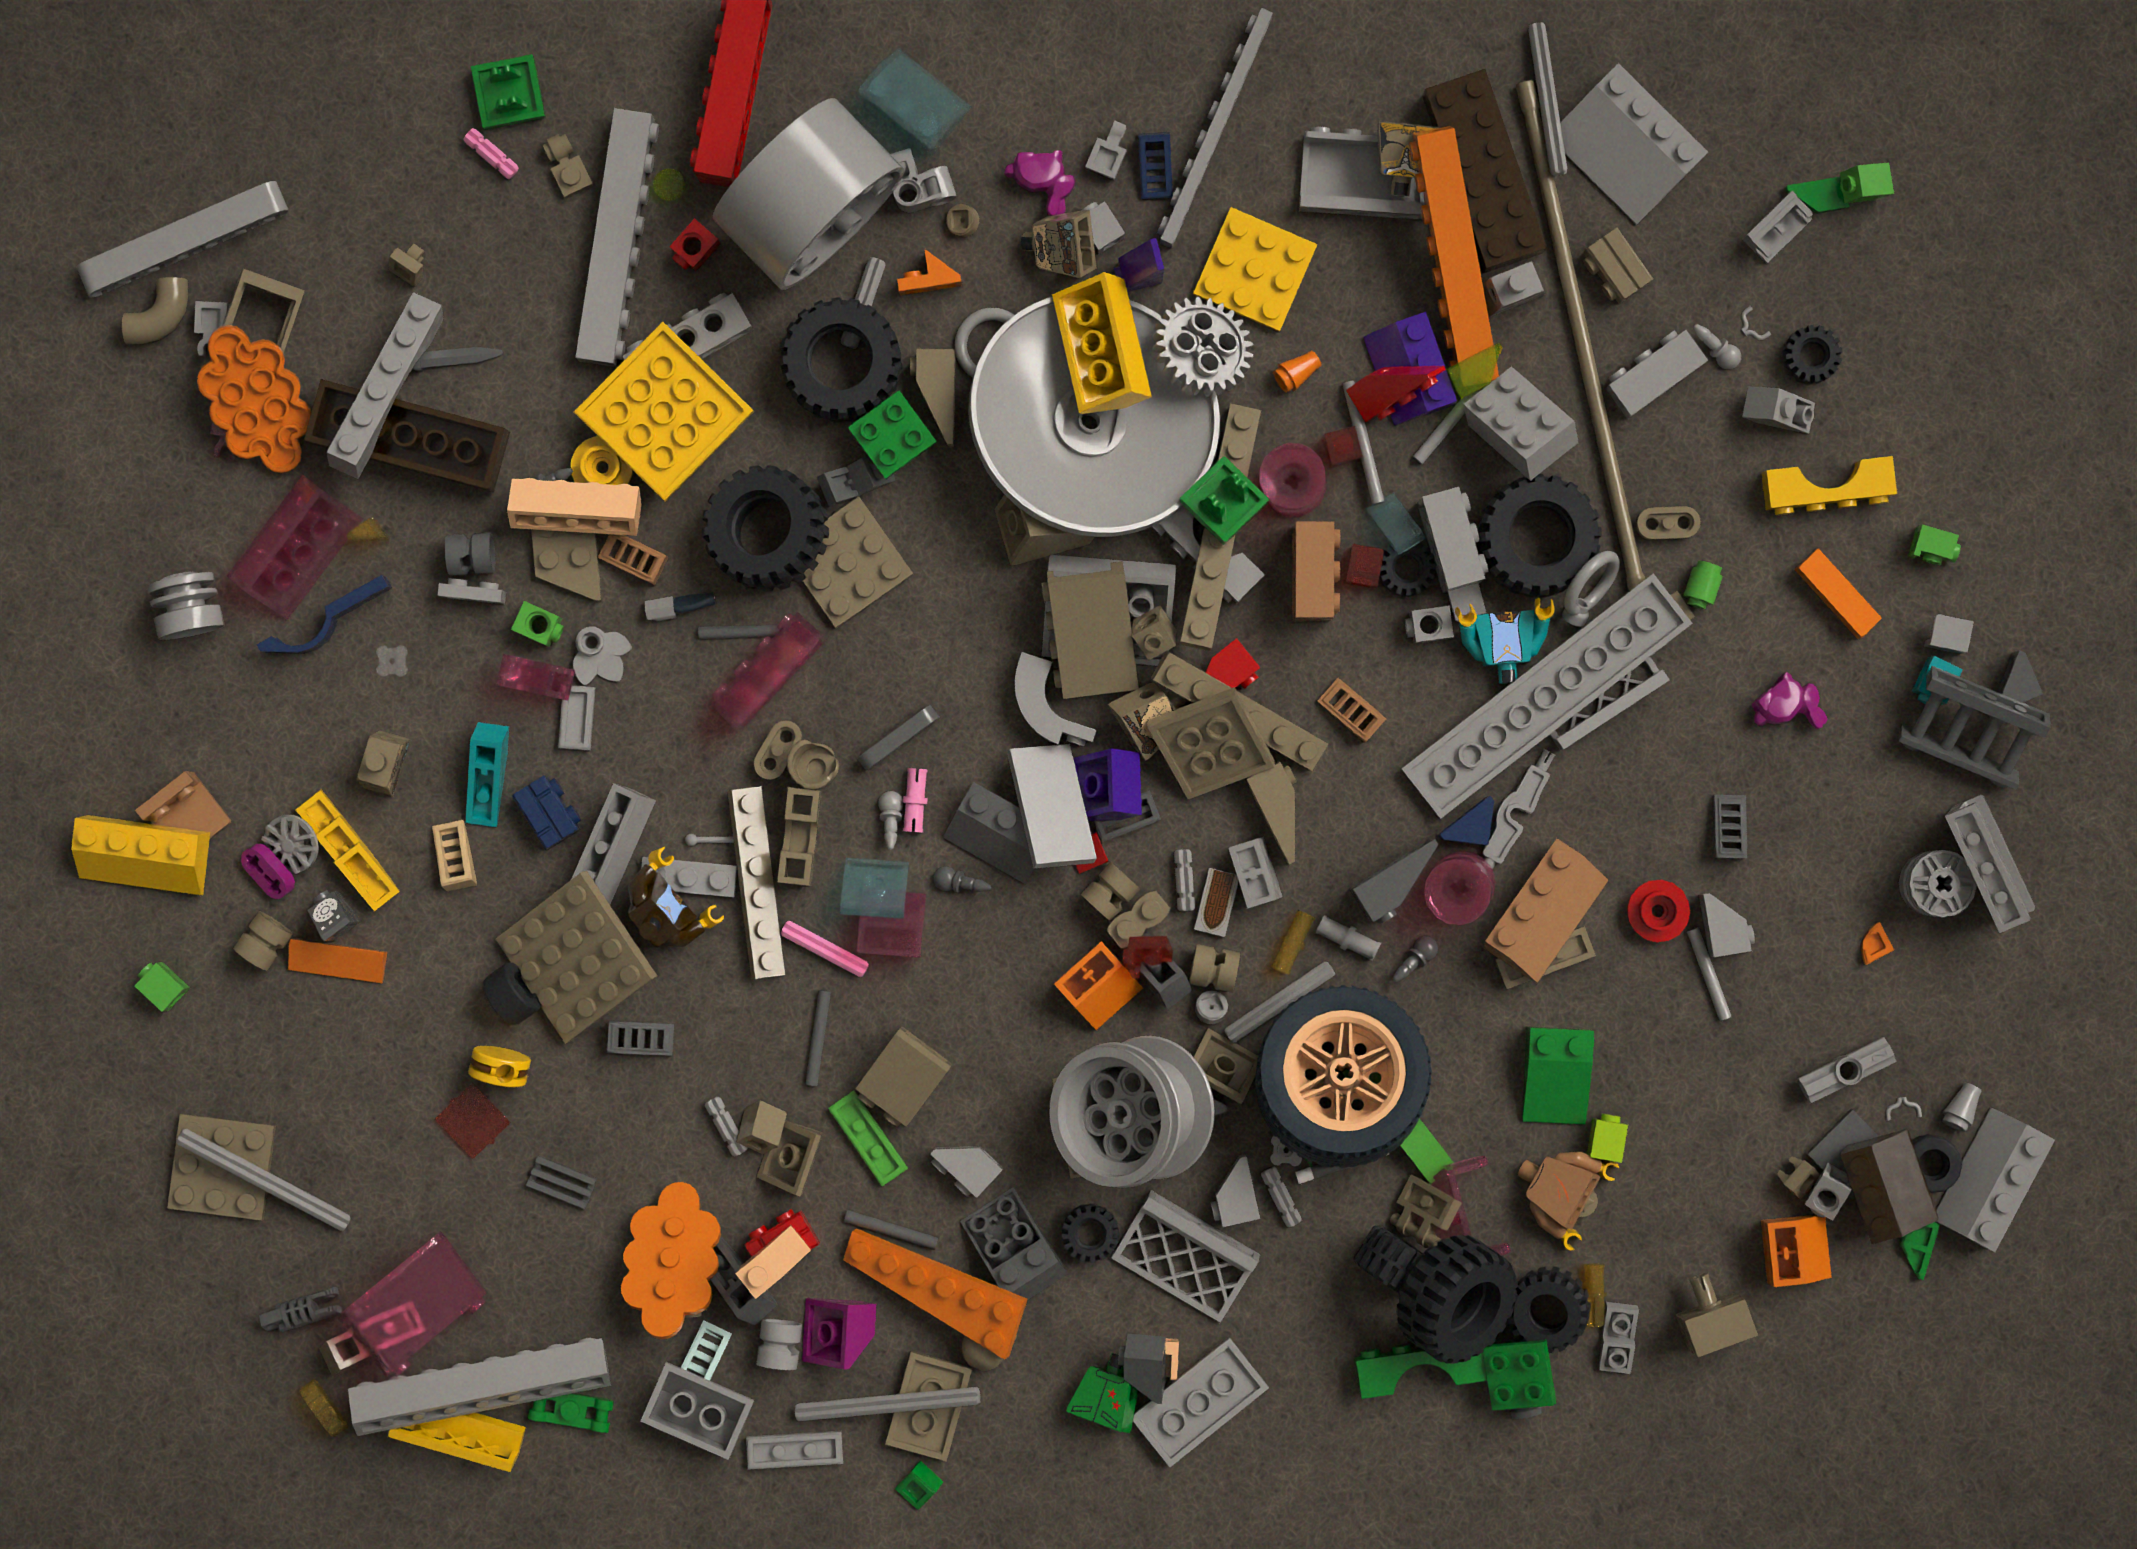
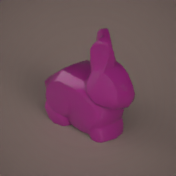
M1060 150L1053 153L1034 154L1033 152L1017 153L1014 163L1007 165L1004 169L1005 176L1014 178L1017 184L1028 192L1045 191L1048 194L1046 211L1049 216L1065 213V198L1071 194L1076 182L1074 176L1065 174V168L1062 163L1063 152Z
M1787 671L1777 678V682L1767 692L1761 694L1752 703L1755 711L1754 723L1757 726H1763L1766 723L1773 725L1787 723L1798 713L1806 715L1810 724L1815 729H1821L1828 720L1825 712L1818 707L1820 697L1816 686L1813 683H1807L1802 687Z

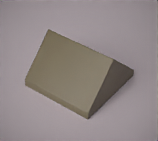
M1208 1028L1193 1057L1203 1069L1211 1088L1242 1104L1256 1075L1258 1055Z
M785 1120L779 1146L764 1154L757 1178L794 1195L801 1196L809 1178L823 1132Z

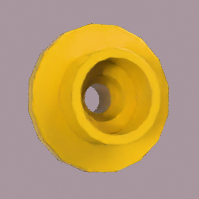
M594 436L582 442L576 448L571 459L572 477L575 483L629 484L633 475V470L599 436ZM602 462H606L609 466L606 473H599L597 470L598 465Z

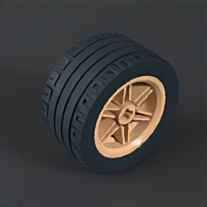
M1340 985V987L1329 986L1328 989L1320 988L1318 991L1308 992L1307 996H1300L1298 1000L1288 1004V1007L1283 1009L1280 1015L1273 1020L1272 1025L1269 1026L1260 1047L1255 1075L1258 1105L1273 1135L1278 1137L1280 1143L1287 1146L1291 1152H1296L1297 1156L1308 1159L1307 1161L1311 1163L1314 1161L1318 1162V1165H1328L1332 1168L1334 1166H1340V1168L1356 1167L1357 1165L1362 1164L1363 1166L1369 1162H1375L1378 1158L1385 1157L1402 1144L1421 1117L1429 1096L1432 1080L1431 1058L1428 1055L1429 1049L1425 1044L1424 1035L1420 1034V1028L1418 1025H1415L1411 1016L1408 1017L1407 1011L1397 1006L1398 1004L1395 1001L1391 1002L1388 1000L1389 997L1385 995L1383 997L1376 991L1371 992L1368 991V988L1360 989L1353 985L1351 987ZM1325 1042L1332 1043L1334 1046L1333 1053L1329 1054L1322 1050V1045ZM1358 1044H1363L1366 1047V1053L1361 1056H1357L1354 1052V1047ZM1344 1068H1347L1350 1071L1348 1076L1351 1079L1345 1077L1342 1081L1339 1080L1336 1070L1343 1071ZM1307 1069L1315 1070L1317 1073L1316 1079L1308 1080L1305 1077V1071ZM1370 1074H1380L1381 1081L1378 1084H1374L1369 1080ZM1327 1097L1332 1102L1331 1107L1327 1109L1322 1108L1319 1104L1320 1099ZM1356 1099L1364 1103L1363 1109L1359 1111L1354 1110L1351 1106L1352 1101Z

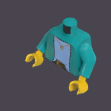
M1540 598L1535 599V616L1534 610L1477 615L1472 604H1469V613L1462 615L1459 607H1456L1455 614L1460 622L1462 644L1476 661L1482 662L1483 666L1497 665L1499 684L1512 683L1517 679L1516 664L1530 662L1531 657L1538 654L1547 637L1550 617L1554 614V602L1552 599H1550V605L1547 608H1540Z

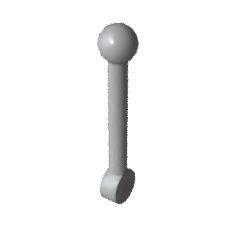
M688 834L685 837V843L688 846H694L696 843H734L733 837H696L694 834Z

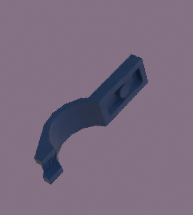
M380 575L326 605V618L323 629L315 639L304 645L290 646L273 636L256 645L261 652L305 654L318 650L330 640L337 626L338 618L392 589V586L387 577Z

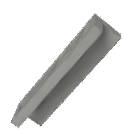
M1647 658L1645 663L1651 670L1652 676L1644 681L1630 679L1631 672H1629L1626 678L1623 677L1619 680L1625 682L1623 693L1620 697H1606L1602 693L1597 697L1598 704L1595 713L1590 716L1576 713L1571 719L1569 730L1560 736L1556 731L1549 735L1559 750H1564L1668 682L1669 678L1664 670L1659 671L1652 658ZM1629 683L1638 684L1629 691H1627ZM1603 700L1611 701L1609 704L1601 708ZM1576 717L1584 718L1583 721L1575 725Z

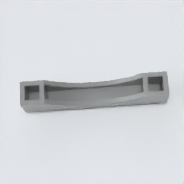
M414 292L412 293L327 451L330 467L359 479L373 453L382 426L399 390L418 359L430 346L443 321L442 305Z

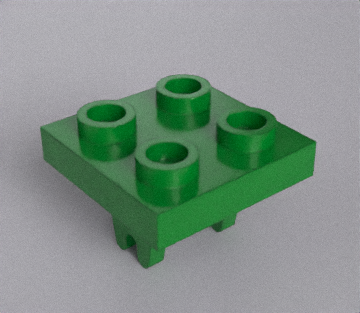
M533 54L471 66L484 130L546 118Z
M897 391L848 427L885 480L937 443L900 391Z
M1225 456L1179 499L1183 506L1223 545L1235 536L1270 500Z
M1547 1340L1492 1344L1483 1349L1492 1411L1553 1406L1557 1403Z

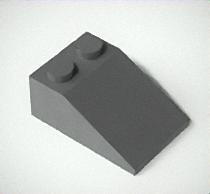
M1435 839L1426 841L1349 889L1368 921L1374 922L1377 920L1378 924H1382L1397 915L1395 908L1402 904L1437 848L1438 843Z

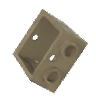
M242 269L222 326L233 324L245 286L290 301L276 344L284 353L304 290Z

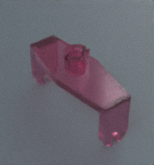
M1485 1156L1473 1157L1444 1166L1451 1197L1462 1202L1455 1175L1488 1165ZM1462 1202L1450 1227L1459 1225L1461 1235L1471 1236ZM1508 1243L1489 1246L1501 1256L1511 1252Z

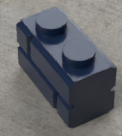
M548 776L540 777L512 795L545 850L553 848L581 830L577 824L581 821L579 814L572 805L566 807L560 797L565 794L562 787L555 778L549 780Z

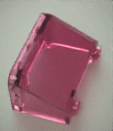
M439 1232L339 1315L338 1320L386 1377L392 1372L397 1377L412 1365L408 1359L460 1315L467 1310L472 1315L486 1303L483 1297L487 1292L442 1232Z

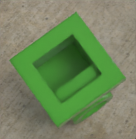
M1923 524L1917 526L1908 557L1915 559L1920 557L1921 554L1923 555L1922 560L1931 564L1941 565L1942 561L1955 563L1961 545L1957 544L1959 535Z

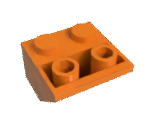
M1102 941L1054 982V985L1095 1030L1101 1027L1143 989L1139 982Z
M1806 1215L1761 1220L1766 1276L1769 1285L1773 1287L1801 1285L1832 1278L1825 1217Z

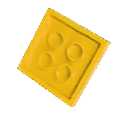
M1230 207L1193 295L1206 301L1211 298L1213 304L1218 306L1223 303L1225 309L1233 310L1238 315L1280 332L1317 244Z

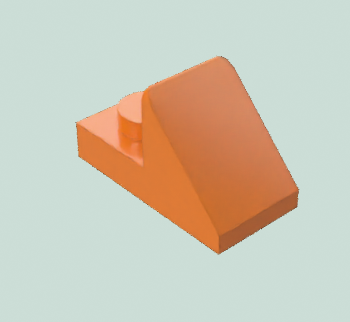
M925 250L928 274L922 275V271H910L903 273V278L897 279L900 296L962 286L961 275L927 250Z

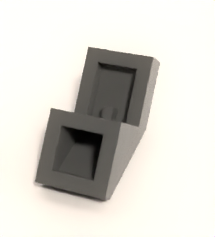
M868 456L855 461L847 467L826 472L817 477L829 506L849 501L896 481L894 474L885 480Z

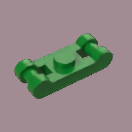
M578 1393L536 1400L533 1402V1407L529 1409L527 1419L608 1433L610 1422L607 1420L609 1411L613 1410L614 1400ZM547 1400L556 1401L554 1412L545 1410ZM588 1407L597 1409L595 1419L586 1418Z

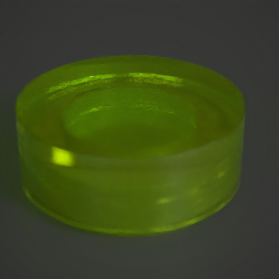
M664 169L654 178V191L664 201H675L685 191V180L674 169Z

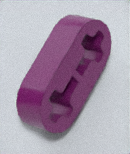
M255 844L242 853V866L268 896L280 899L293 891L295 887L293 875L267 846Z

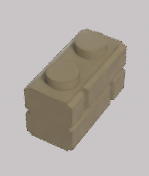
M1618 228L1612 230L1583 252L1586 257L1583 259L1584 265L1592 275L1597 273L1604 284L1601 285V288L1610 301L1616 299L1618 304H1620L1653 280V277Z

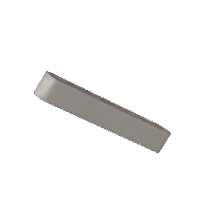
M266 182L90 258L77 265L76 268L88 296L97 297L102 295L101 291L103 290L109 292L130 283V279L133 277L139 279L159 270V266L163 264L165 267L189 257L188 254L191 252L194 254L217 245L218 240L222 239L223 242L247 232L246 228L251 227L254 229L275 220V216L278 214L281 217L286 215L289 210L277 182Z

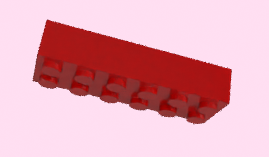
M771 0L721 1V12H724L723 24H717L714 42L718 43L717 55H711L708 73L711 74V86H705L702 104L705 105V116L699 117L696 129V136H699V147L693 148L690 159V167H693V172L696 174L699 182L729 188L740 174L773 6Z

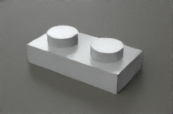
M448 578V584L439 583L438 596L442 598L504 605L506 592L498 590L499 584L480 582L479 587L467 586V580Z

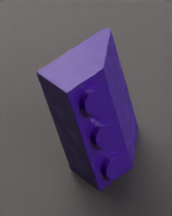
M1426 312L1394 322L1363 337L1375 371L1382 367H1445ZM1446 370L1436 376L1438 383L1424 392L1420 388L1414 391L1417 395L1415 399L1402 407L1399 403L1393 406L1396 412L1391 414L1394 426L1455 405L1457 399Z

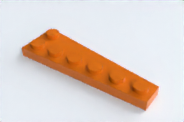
M856 1228L852 1231L844 1255V1261L1003 1359H1007L1010 1356L1028 1300L1027 1298Z

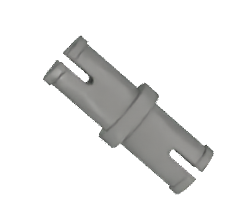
M1325 915L1315 932L1340 944L1341 949L1346 951L1348 948L1368 958L1370 961H1373L1381 945L1380 942H1376L1356 932L1355 927L1350 926L1348 928Z

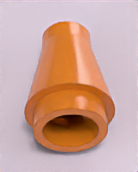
M1311 350L1304 355L1278 364V369L1273 371V376L1284 392L1296 391L1322 364L1317 354Z

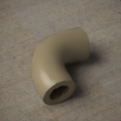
M177 277L156 279V300L154 305L145 312L123 314L122 334L125 344H144L161 340L177 328L186 313L188 301L187 279Z

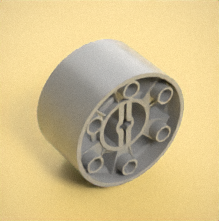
M830 98L815 105L792 122L746 166L720 199L714 210L713 220L781 290H786L798 284L821 267L871 219L900 182L904 168L837 99Z

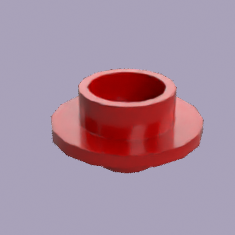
M1661 879L1647 881L1638 886L1629 898L1627 905L1628 921L1634 932L1643 939L1653 942L1669 941L1680 935L1687 926L1690 916L1689 901L1683 890L1672 882ZM1655 905L1662 907L1663 912L1659 917H1655L1652 914V908Z

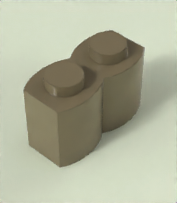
M1157 891L1146 893L1135 902L1131 911L1124 912L1114 918L1109 924L1107 932L1120 948L1129 947L1141 938L1146 928L1159 924L1169 913L1170 907Z

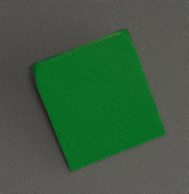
M919 1461L896 1486L895 1490L919 1510L937 1492L943 1481L922 1461Z

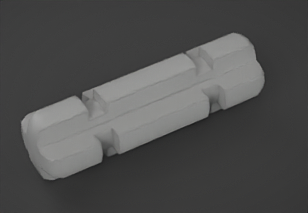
M1189 849L1176 850L1174 852V860L1177 863V868H1175L1176 892L1179 893L1177 908L1179 911H1192L1195 908V903L1191 893L1194 892L1192 867H1190V862H1192L1191 851Z
M715 1097L706 1102L705 1108L709 1115H713V1122L724 1142H728L729 1145L727 1147L732 1156L735 1157L745 1152L748 1147L736 1143L739 1130L729 1112H725V1105L722 1099Z
M1270 1167L1264 1170L1261 1176L1265 1184L1270 1187L1268 1190L1278 1211L1283 1213L1281 1217L1287 1227L1297 1225L1301 1222L1302 1218L1298 1210L1294 1209L1293 1206L1295 1204L1284 1182L1280 1181L1281 1176L1277 1168Z

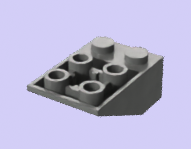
M1014 1187L960 1221L1000 1288L1029 1300L1068 1274Z

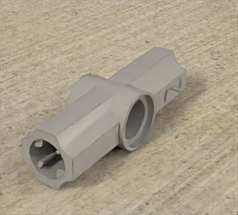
M1881 1037L1846 1055L1836 1057L1832 1062L1797 1078L1807 1101L1813 1103L1841 1088L1857 1084L1862 1078L1895 1063L1896 1059L1885 1037ZM1849 1061L1853 1065V1074L1849 1078L1844 1079L1840 1075V1067L1844 1062Z

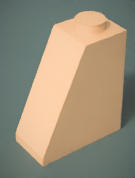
M790 1225L742 1264L735 1274L756 1299L780 1280L811 1249L792 1225Z

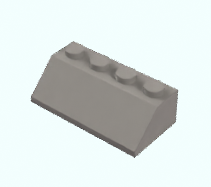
M1990 1107L1962 1159L1960 1177L1952 1187L1945 1191L1936 1208L1939 1217L1936 1222L1978 1245L1996 1252L2055 1139Z

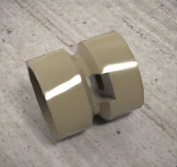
M1112 862L1099 874L1100 881L1092 882L1081 894L1110 922L1122 910L1121 903L1123 901L1129 902L1140 890Z
M258 911L249 924L250 933H243L233 949L250 963L268 971L277 958L276 949H283L293 933L273 917Z
M1196 944L1189 984L1201 987L1213 984L1217 990L1233 992L1240 952L1223 949L1220 953H1216L1214 947Z

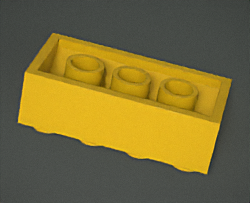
M1103 272L1052 294L1079 413L1086 414L1127 408L1151 398V391L1124 278Z
M86 815L75 818L71 850L79 878L203 895L210 832Z

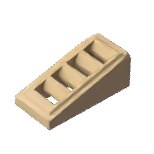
M464 820L432 826L441 887L446 891L476 886V875ZM458 833L459 838L442 840V835ZM460 845L461 850L445 853L444 848ZM462 858L463 863L451 866L447 864V861ZM464 871L465 875L450 878V874Z

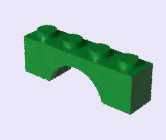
M1411 1344L1393 1346V1352L1380 1353L1379 1349H1367L1360 1351L1361 1356L1354 1357L1359 1394L1362 1399L1394 1394L1395 1386L1402 1374L1408 1369L1421 1364H1430L1442 1368L1451 1376L1456 1385L1487 1381L1483 1353L1478 1356H1471V1360L1466 1362L1447 1364L1436 1360L1421 1348L1411 1349Z

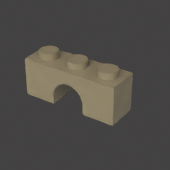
M788 787L785 810V836L780 854L777 881L779 883L812 886L822 791Z

